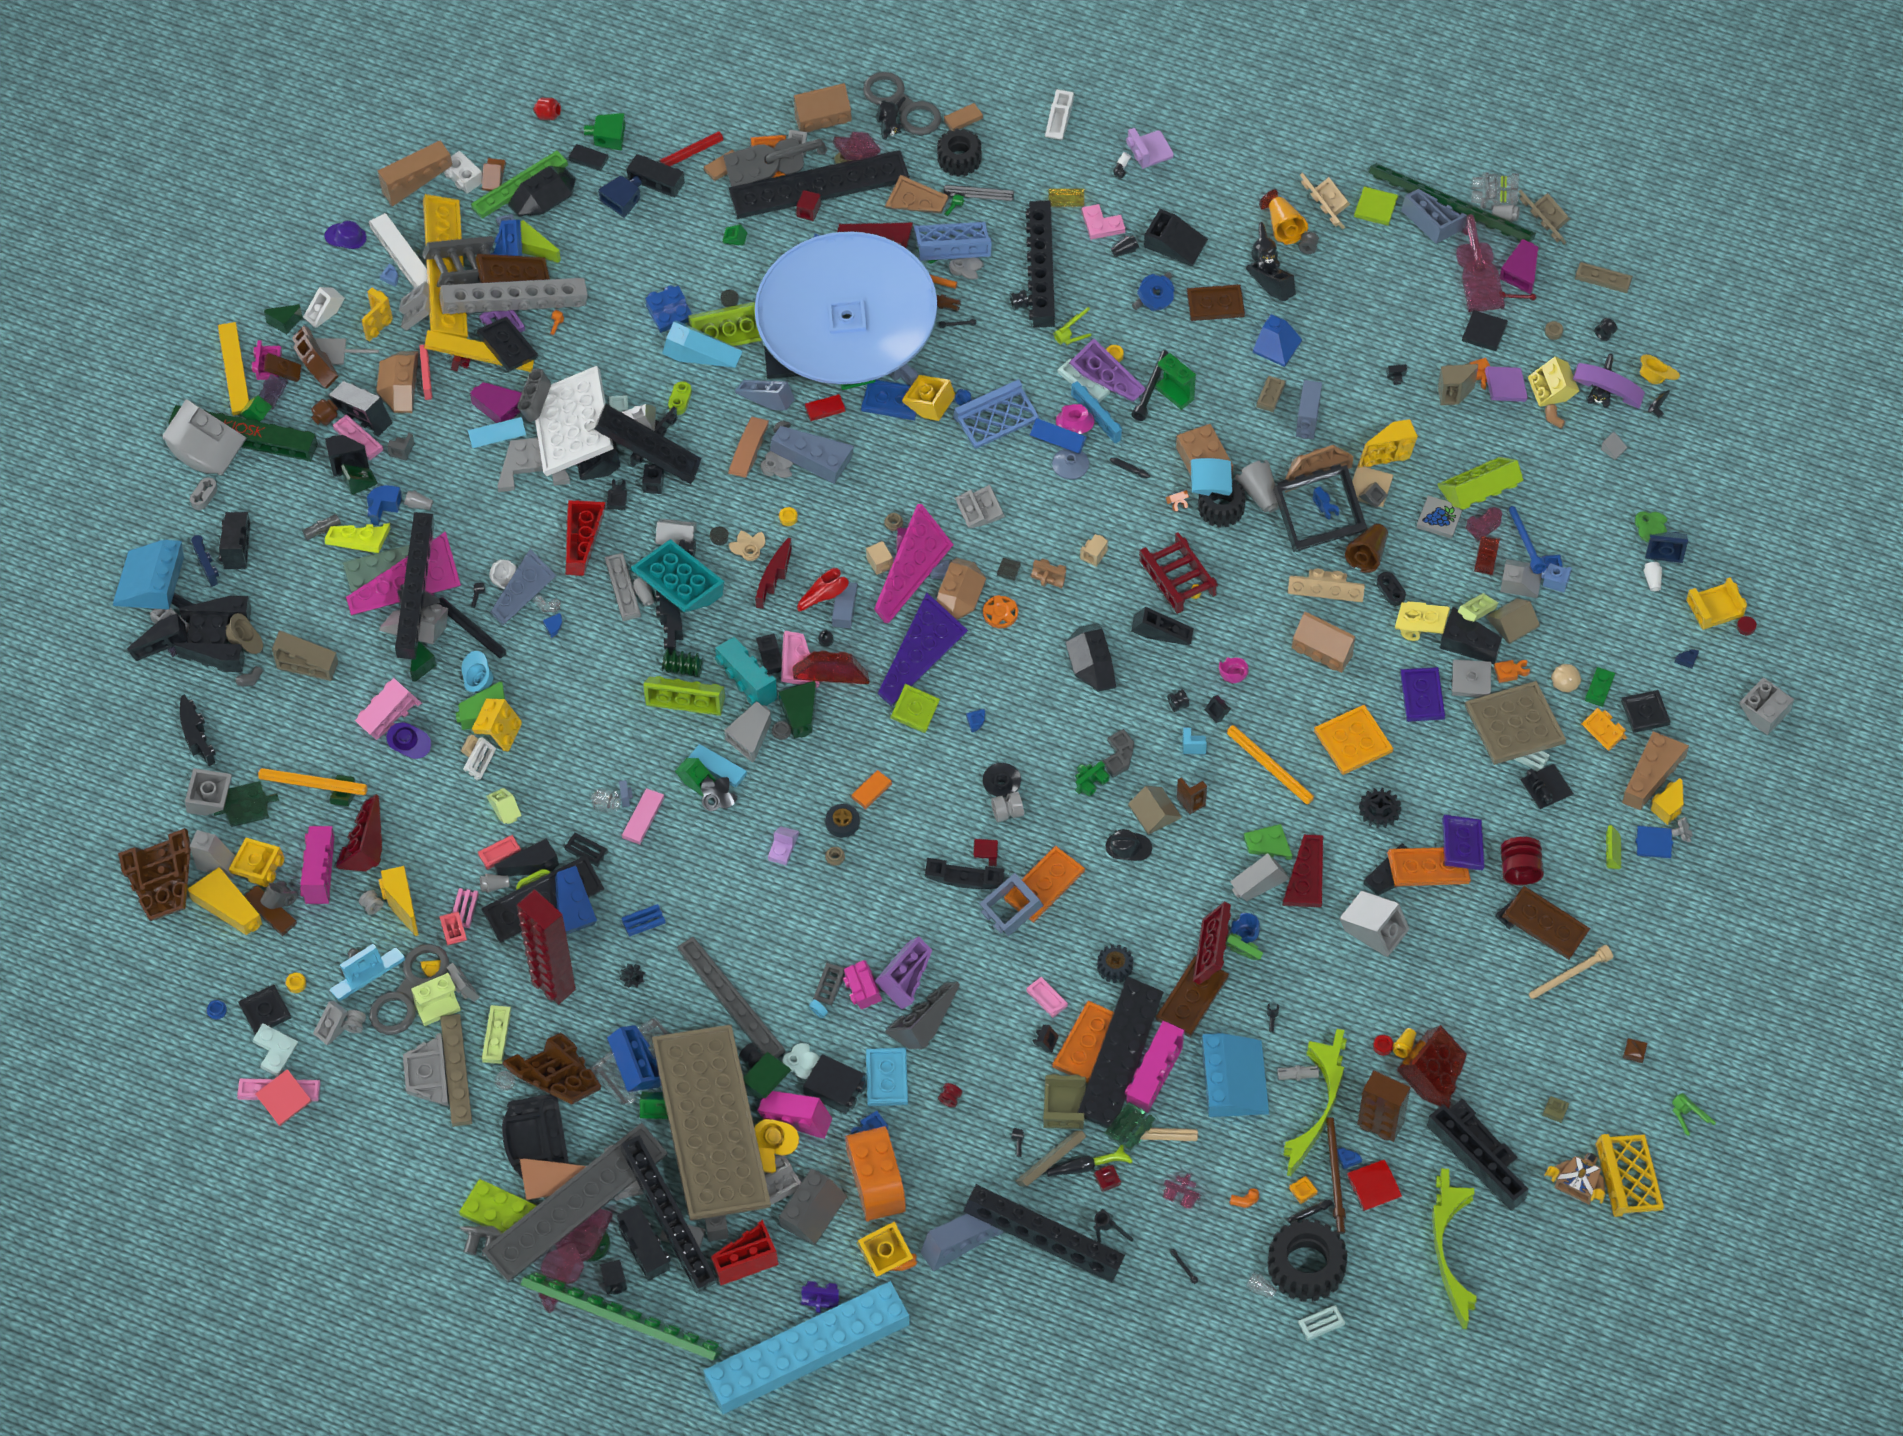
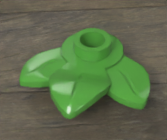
M1641 511L1635 516V525L1639 528L1638 534L1645 542H1649L1650 535L1667 532L1664 524L1668 519L1663 514Z

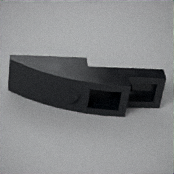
M656 590V601L660 602V606H656V617L660 618L661 625H664V633H667V638H664V649H669V653L672 655L673 651L676 650V640H683L681 614L675 604Z
M184 694L180 700V721L187 745L193 756L201 753L207 765L211 766L215 764L214 755L216 753L212 745H207L205 742L207 741L203 726L205 720L201 713H196L195 710L197 708L193 700H188Z

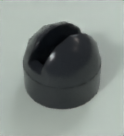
M823 630L819 633L818 641L821 646L828 647L833 644L832 632Z

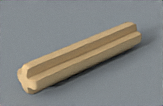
M1140 1127L1138 1129V1138L1143 1140L1197 1141L1198 1130Z

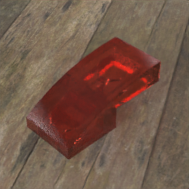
M1481 536L1474 572L1493 575L1500 539Z

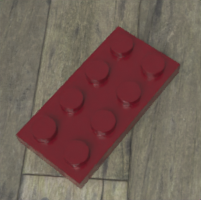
M1225 901L1202 919L1193 982L1199 985L1206 979L1208 980L1217 970H1221L1224 965L1223 956L1226 950V937L1229 932L1228 922L1231 918V904Z

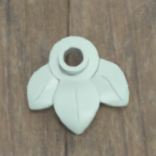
M801 1043L795 1045L791 1052L785 1054L782 1062L791 1069L790 1072H795L799 1078L807 1079L820 1056L814 1052H809V1044Z

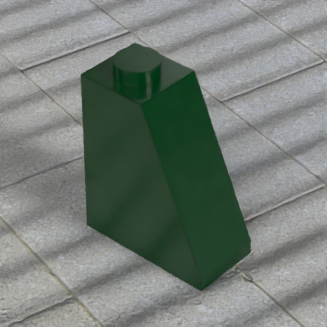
M815 681L779 692V702L791 727L794 739L806 737L813 732L817 694Z

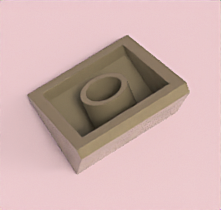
M1518 598L1486 616L1508 644L1513 643L1540 626L1531 602Z
M1145 786L1128 803V806L1148 835L1182 818L1162 787Z

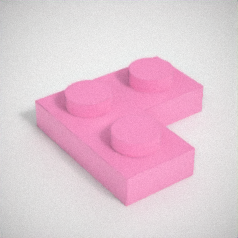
M1099 204L1082 207V215L1090 240L1125 233V226L1121 215L1103 218Z

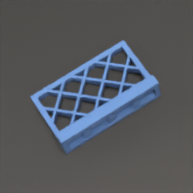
M985 222L914 226L920 261L991 257L992 242L988 236ZM969 233L973 235V237L970 238L966 235ZM934 235V236H936V237H938V238L935 240V239L930 238V237H932V236ZM949 235H954V236H956V237L953 239V238H950V237H948V236H949Z
M1019 379L955 408L953 415L956 422H959L974 449L1035 422L1036 418H1040L1023 391L1022 383ZM1020 395L1023 399V404L1013 403V398ZM999 404L1008 405L1006 412L996 410V407ZM1010 406L1021 409L1019 416L1008 413ZM1022 411L1031 412L1033 417L1029 419L1022 418ZM981 412H991L990 420L980 417ZM994 414L1004 416L1003 423L992 421ZM968 418L976 420L974 427L966 425L964 420ZM1006 418L1017 420L1016 425H1005ZM978 421L988 424L986 431L976 428ZM990 426L1000 427V432L996 434L989 432ZM974 433L983 434L985 437L983 440L976 442L973 437Z

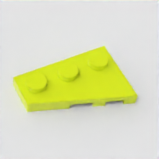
M385 523L381 527H373V524H367L363 528H355L353 525L331 526L325 537V544L379 553L391 529L390 523Z

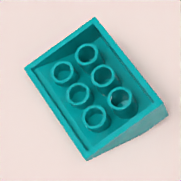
M671 539L631 567L635 574L683 612L710 606L723 596L724 580Z

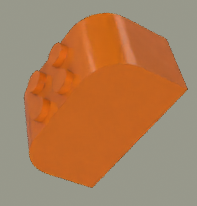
M886 1126L846 1135V1151L866 1222L906 1212L903 1184Z

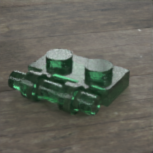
M1128 1102L1105 1131V1135L1120 1145L1127 1139L1128 1142L1125 1144V1147L1131 1151L1135 1145L1137 1146L1141 1142L1140 1138L1146 1131L1149 1132L1152 1128V1123L1156 1119L1149 1114L1144 1120L1143 1117L1146 1115L1144 1110ZM1137 1125L1140 1126L1134 1134L1131 1133Z

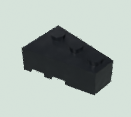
M343 381L329 394L332 403L340 412L345 415L347 414L351 419L356 418L361 421L362 427H370L377 437L393 423L383 404V399L366 389L358 388L354 384Z
M225 512V518L222 520V534L219 545V561L223 562L224 569H247L251 524L248 512Z
M639 1204L618 1214L617 1220L620 1234L647 1281L669 1271L671 1259L667 1251L662 1250L660 1246L661 1241L657 1234L653 1233L652 1226Z

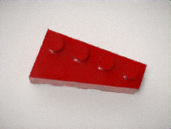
M568 500L565 575L584 576L604 517L606 502Z

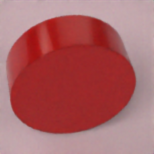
M1379 1035L1374 1040L1373 1049L1378 1055L1386 1056L1392 1052L1394 1042L1387 1035Z

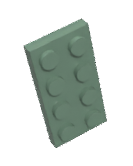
M409 545L343 562L351 593L406 558L409 552Z

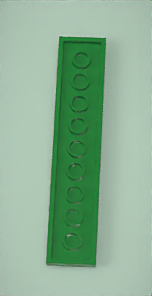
M540 1272L531 1273L523 1277L520 1284L705 1358L715 1360L721 1356L723 1348L718 1346L719 1343L714 1340L707 1339L705 1341L699 1339L700 1335L688 1332L687 1334L681 1332V1328L676 1325L669 1324V1326L661 1324V1320L650 1316L648 1319L643 1317L640 1311L623 1309V1305L617 1302H611L610 1304L603 1301L604 1298L599 1295L592 1294V1296L584 1294L585 1290L573 1287L571 1289L565 1286V1282L554 1279V1281L548 1280L546 1275Z

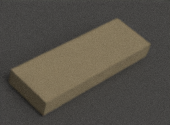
M1580 262L1575 275L1576 280L1623 293H1628L1633 277Z

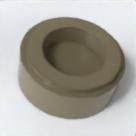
M1556 321L1547 323L1545 326L1546 337L1552 340L1561 338L1563 326Z

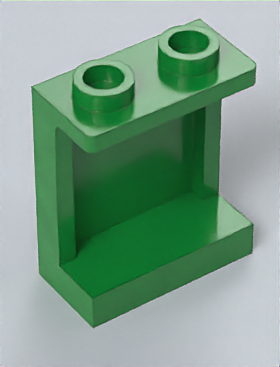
M1169 353L1157 364L1164 371V376L1156 384L1155 389L1182 410L1194 400L1196 374Z

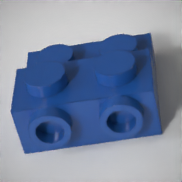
M673 285L667 286L664 291L659 293L651 292L645 298L646 307L660 333L671 329L674 321L684 324L689 322L688 315H692L686 304V298L679 285L675 287Z

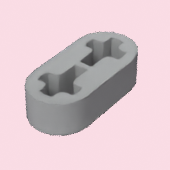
M213 478L202 479L191 494L190 502L195 510L205 509L216 494L217 484Z

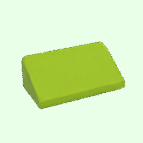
M1609 825L1606 831V867L1608 869H1621V835L1612 825Z

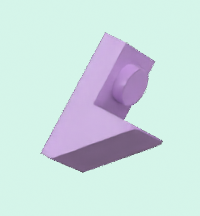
M780 826L774 832V842L768 855V861L787 866L799 831Z

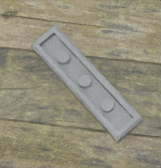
M623 553L605 557L622 621L641 617Z

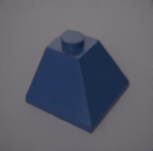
M1664 532L1650 535L1645 559L1683 563L1688 544L1687 534Z

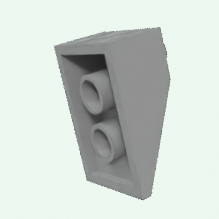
M439 604L423 607L418 641L434 644L446 629L448 608L442 607ZM400 610L393 611L380 626L379 631L397 635Z

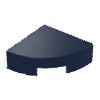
M1691 649L1679 653L1674 663L1693 669L1699 650Z

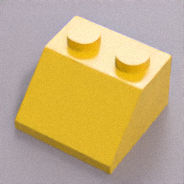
M918 375L902 401L922 418L939 421L955 398V392L950 380Z
M895 1221L857 1241L865 1261L876 1277L913 1259Z

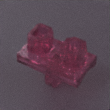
M1189 1173L1186 1174L1185 1178L1177 1176L1176 1181L1182 1183V1185L1167 1179L1164 1182L1166 1188L1163 1198L1174 1202L1177 1193L1183 1194L1184 1197L1180 1205L1191 1210L1196 1200L1200 1201L1201 1195L1187 1188L1189 1186L1195 1189L1197 1184L1191 1181L1192 1175Z

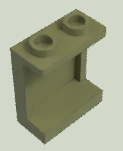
M1060 1074L1045 1076L1043 1128L1084 1129V1113H1077L1085 1091L1086 1077H1081L1080 1075L1061 1076Z

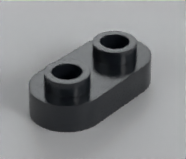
M1390 572L1379 574L1377 587L1386 600L1394 606L1401 605L1402 602L1404 603L1406 592L1394 574Z

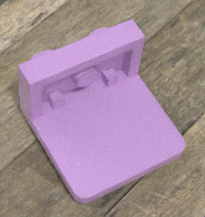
M1135 128L1128 130L1127 145L1131 148L1135 159L1139 162L1142 169L1173 158L1174 153L1161 131L1139 136Z

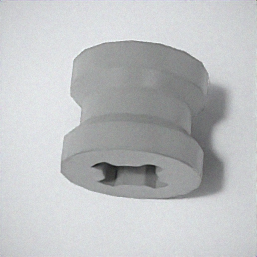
M374 890L365 892L359 899V904L365 907V911L369 915L377 913L384 904L382 899L377 898V893Z
M357 1010L347 1011V1020L344 1022L343 1028L351 1033H361L363 1030L362 1023L365 1022L366 1015Z

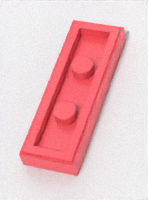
M419 345L425 400L432 399L429 354L428 349H425L424 345Z

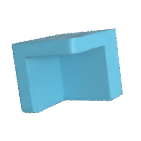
M1183 728V754H1206V736H1191V728Z

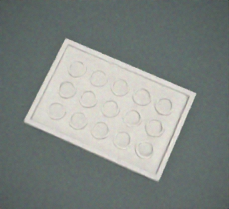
M597 366L550 386L541 414L535 420L542 467L546 476L614 449L612 439L594 430L601 410L606 403L601 373Z

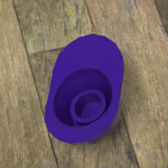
M348 220L330 226L325 231L324 238L330 245L357 249L365 244L367 236L365 231L356 222Z
M408 723L394 724L386 735L387 743L392 749L413 759H420L426 756L431 748V739L428 734Z

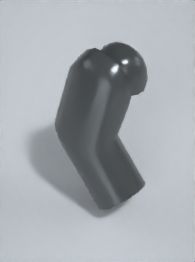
M255 666L251 674L237 676L236 684L242 687L255 685L263 670Z

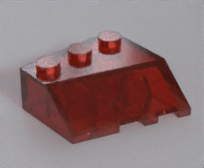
M1440 1025L1428 1030L1396 1070L1423 1100L1440 1107L1444 1104L1449 1109L1451 1104L1450 1098L1452 1093L1455 1092V1083L1457 1077L1461 1074L1467 1054Z

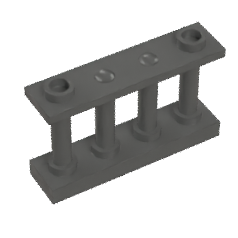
M492 236L427 242L422 255L425 260L435 259L441 272L437 287H441V285L481 283L475 254H491L490 251L495 241ZM458 256H467L473 270H464ZM450 257L457 271L448 272L442 258Z

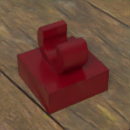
M454 355L450 370L457 372L459 365L463 368H468L470 358Z
M1113 1165L1103 1167L1094 1172L1102 1192L1121 1185L1120 1178Z

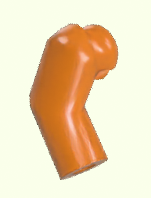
M1252 1188L1249 1189L1248 1194L1244 1197L1231 1195L1230 1205L1249 1208L1258 1202L1259 1191Z
M912 1254V1260L890 1271H905L916 1266L918 1262L916 1261L917 1255Z

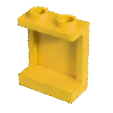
M1731 577L1726 578L1725 584L1698 592L1696 588L1690 589L1686 599L1702 630L1744 616L1747 608L1746 600L1739 594L1738 586L1736 583H1733Z

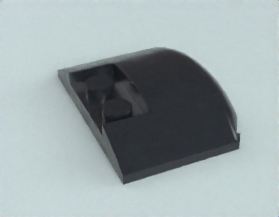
M547 1094L509 1101L507 1104L509 1108L503 1117L502 1124L503 1144L507 1158L512 1168L519 1174V1177L523 1180L520 1159L569 1164L558 1098Z

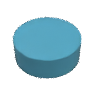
M814 999L809 1004L810 1009L819 1018H824L828 1014L826 1008Z

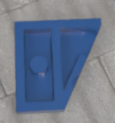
M520 220L501 221L499 233L495 239L497 244L494 253L491 252V255L522 256Z

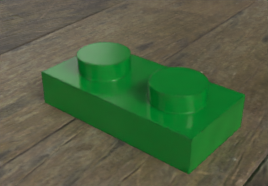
M1597 667L1585 701L1603 707L1615 673Z

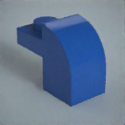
M379 486L368 494V517H370L371 524L379 526L383 511L398 513L402 500L400 487Z

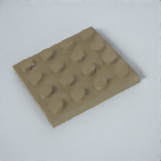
M1537 681L1465 702V708L1494 765L1566 744V738Z

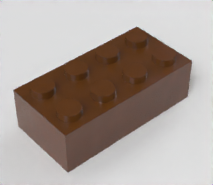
M1373 1070L1363 1089L1357 1125L1366 1132L1377 1134L1383 1140L1394 1142L1405 1121L1411 1087Z

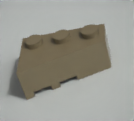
M279 630L272 647L277 669L324 680H332L338 665L336 652Z

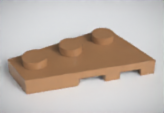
M900 175L885 208L941 214L949 196Z

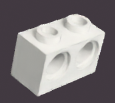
M458 151L451 156L452 166L443 173L448 179L454 181L458 189H462L468 194L482 184V171L464 154Z

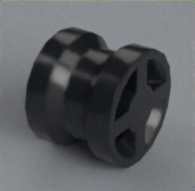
M1021 290L1019 293H1010V302L1014 311L1020 307H1029L1025 290Z
M1604 318L1600 325L1595 327L1594 332L1601 340L1608 341L1611 338V334H1614L1618 328L1613 320Z
M680 539L679 546L695 557L696 541L686 542L685 539Z
M1183 689L1178 690L1176 694L1170 693L1167 695L1173 712L1179 711L1182 707H1189V700Z

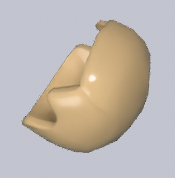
M1562 664L1556 667L1551 675L1553 686L1561 692H1572L1581 683L1580 672L1571 664Z

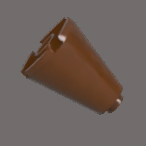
M1373 524L1348 544L1345 558L1354 569L1357 567L1363 573L1376 571L1380 565L1388 537L1386 527L1381 524Z

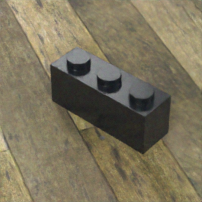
M636 154L627 167L629 181L634 176H637L641 180L642 186L673 198L677 196L685 183L683 171L667 166L662 162L654 161L647 156Z

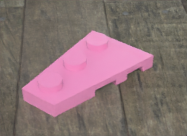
M785 631L783 634L781 682L802 685L815 681L816 688H818L820 683L814 673L815 668L809 657L810 652L804 634Z

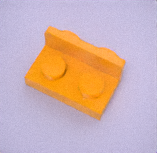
M1597 708L1581 724L1610 751L1622 738L1624 740L1628 738L1624 734L1626 730L1619 723L1615 725L1611 721L1613 717L1606 710L1602 712Z

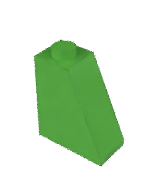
M498 682L458 704L459 711L456 712L457 723H461L462 730L472 729L486 698L505 699L502 682Z

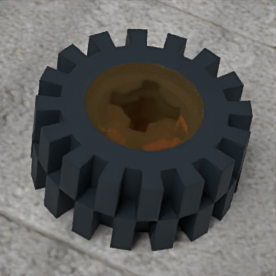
M1114 944L1111 945L1110 949L1108 946L1104 947V951L1101 950L1100 955H1098V973L1101 974L1103 979L1107 977V982H1110L1111 979H1113V983H1116L1118 979L1120 983L1123 982V978L1126 979L1127 976L1132 974L1133 956H1131L1130 950L1127 952L1126 947L1121 949V945H1117V948H1114Z

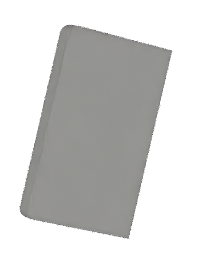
M660 518L657 521L655 543L663 545L670 539L678 545L680 539L690 542L693 540L697 523Z

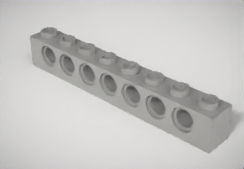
M584 278L441 285L439 294L442 314L586 306L588 296Z

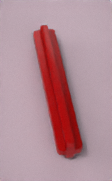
M718 131L660 159V162L667 166H672L723 141V135Z

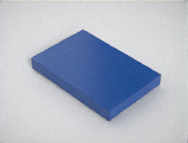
M876 379V382L867 384L861 406L862 412L915 421L917 413L902 401L911 385Z

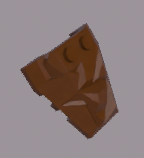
M185 828L168 834L169 840L149 848L140 849L133 847L118 853L122 873L131 882L132 885L130 887L140 898L138 901L150 921L186 908L191 849L188 830Z
M561 1032L546 1040L543 1052L527 1060L516 1054L504 1060L502 1064L524 1082L544 1092H548L571 1105L601 1090V1084L592 1070L585 1067L583 1056L579 1057L576 1053V1045Z

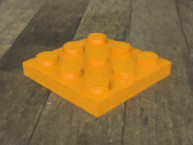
M1365 705L1314 727L1316 736L1342 775L1393 752V747Z

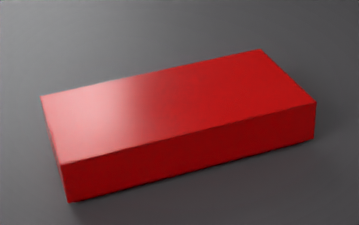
M840 394L805 404L810 422L845 412V406Z

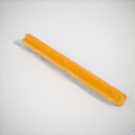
M1235 725L1228 728L1227 734L1305 804H1310L1314 800L1312 793Z
M261 768L258 772L260 780L363 796L368 791L367 785L362 783Z

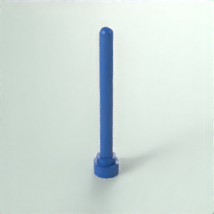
M1510 506L1509 512L1531 558L1530 567L1533 573L1541 574L1547 569V565L1544 559L1538 557L1516 507Z

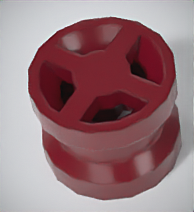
M945 1083L944 1091L939 1094L938 1100L945 1106L955 1108L958 1103L957 1099L962 1096L963 1091L952 1083Z

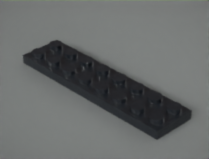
M1129 976L1126 977L1077 1113H1084V1119L1112 1131L1115 1129L1127 1096L1125 1091L1132 1082L1164 993L1163 991Z

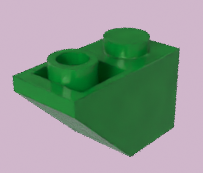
M686 758L675 770V773L684 784L701 796H703L701 784L704 779L709 777L713 782L716 780L699 758Z

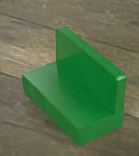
M643 1091L641 1093L640 1118L668 1119L663 1092Z

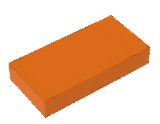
M877 770L851 797L863 808L867 809L892 785V781Z

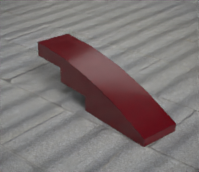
M791 538L785 540L767 565L756 593V608L764 609L767 593L775 594L777 580L786 578L792 551Z

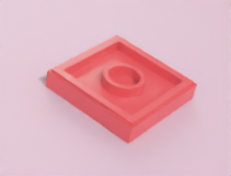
M288 1069L255 1093L279 1126L312 1102Z

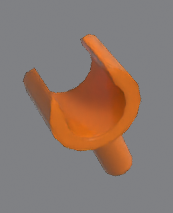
M555 310L551 316L555 320L550 332L551 335L555 334L559 323L564 321L563 313Z

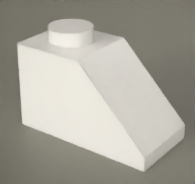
M319 287L303 317L311 325L318 327L337 313L345 298L334 288Z

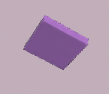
M1486 367L1485 373L1491 400L1526 402L1528 397L1521 368Z

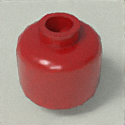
M541 97L534 105V113L540 120L553 121L560 115L561 105L555 98Z

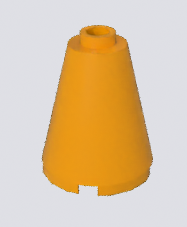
M1283 197L1274 198L1270 202L1269 209L1273 235L1277 242L1280 241L1284 242L1285 245L1300 241L1302 234L1308 231L1306 219Z

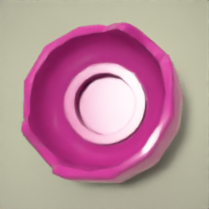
M1227 657L1225 662H1219L1221 677L1224 681L1231 684L1241 682L1249 673L1248 664L1244 659Z

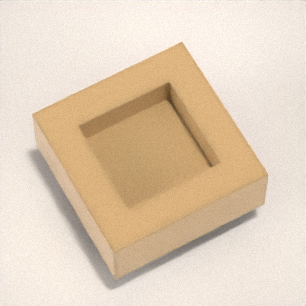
M469 735L461 752L470 757L478 738L474 735Z

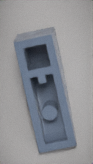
M743 380L735 390L737 395L771 410H787L795 400L788 382Z

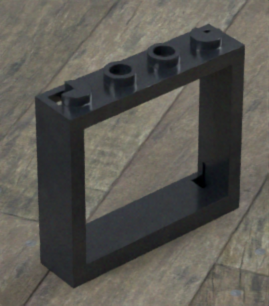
M1333 465L1330 467L1331 470L1327 471L1319 469L1312 472L1313 475L1307 477L1305 474L1296 476L1295 480L1288 482V479L1278 482V485L1274 487L1273 490L1293 552L1362 533L1367 529L1347 465ZM1340 475L1355 525L1298 541L1282 492Z

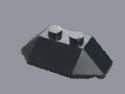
M548 166L522 182L510 199L508 206L519 217L544 214L572 196L576 178L564 167Z
M1098 623L1079 627L1065 642L1074 675L1084 683L1092 686L1097 692L1116 688L1113 663L1102 627Z

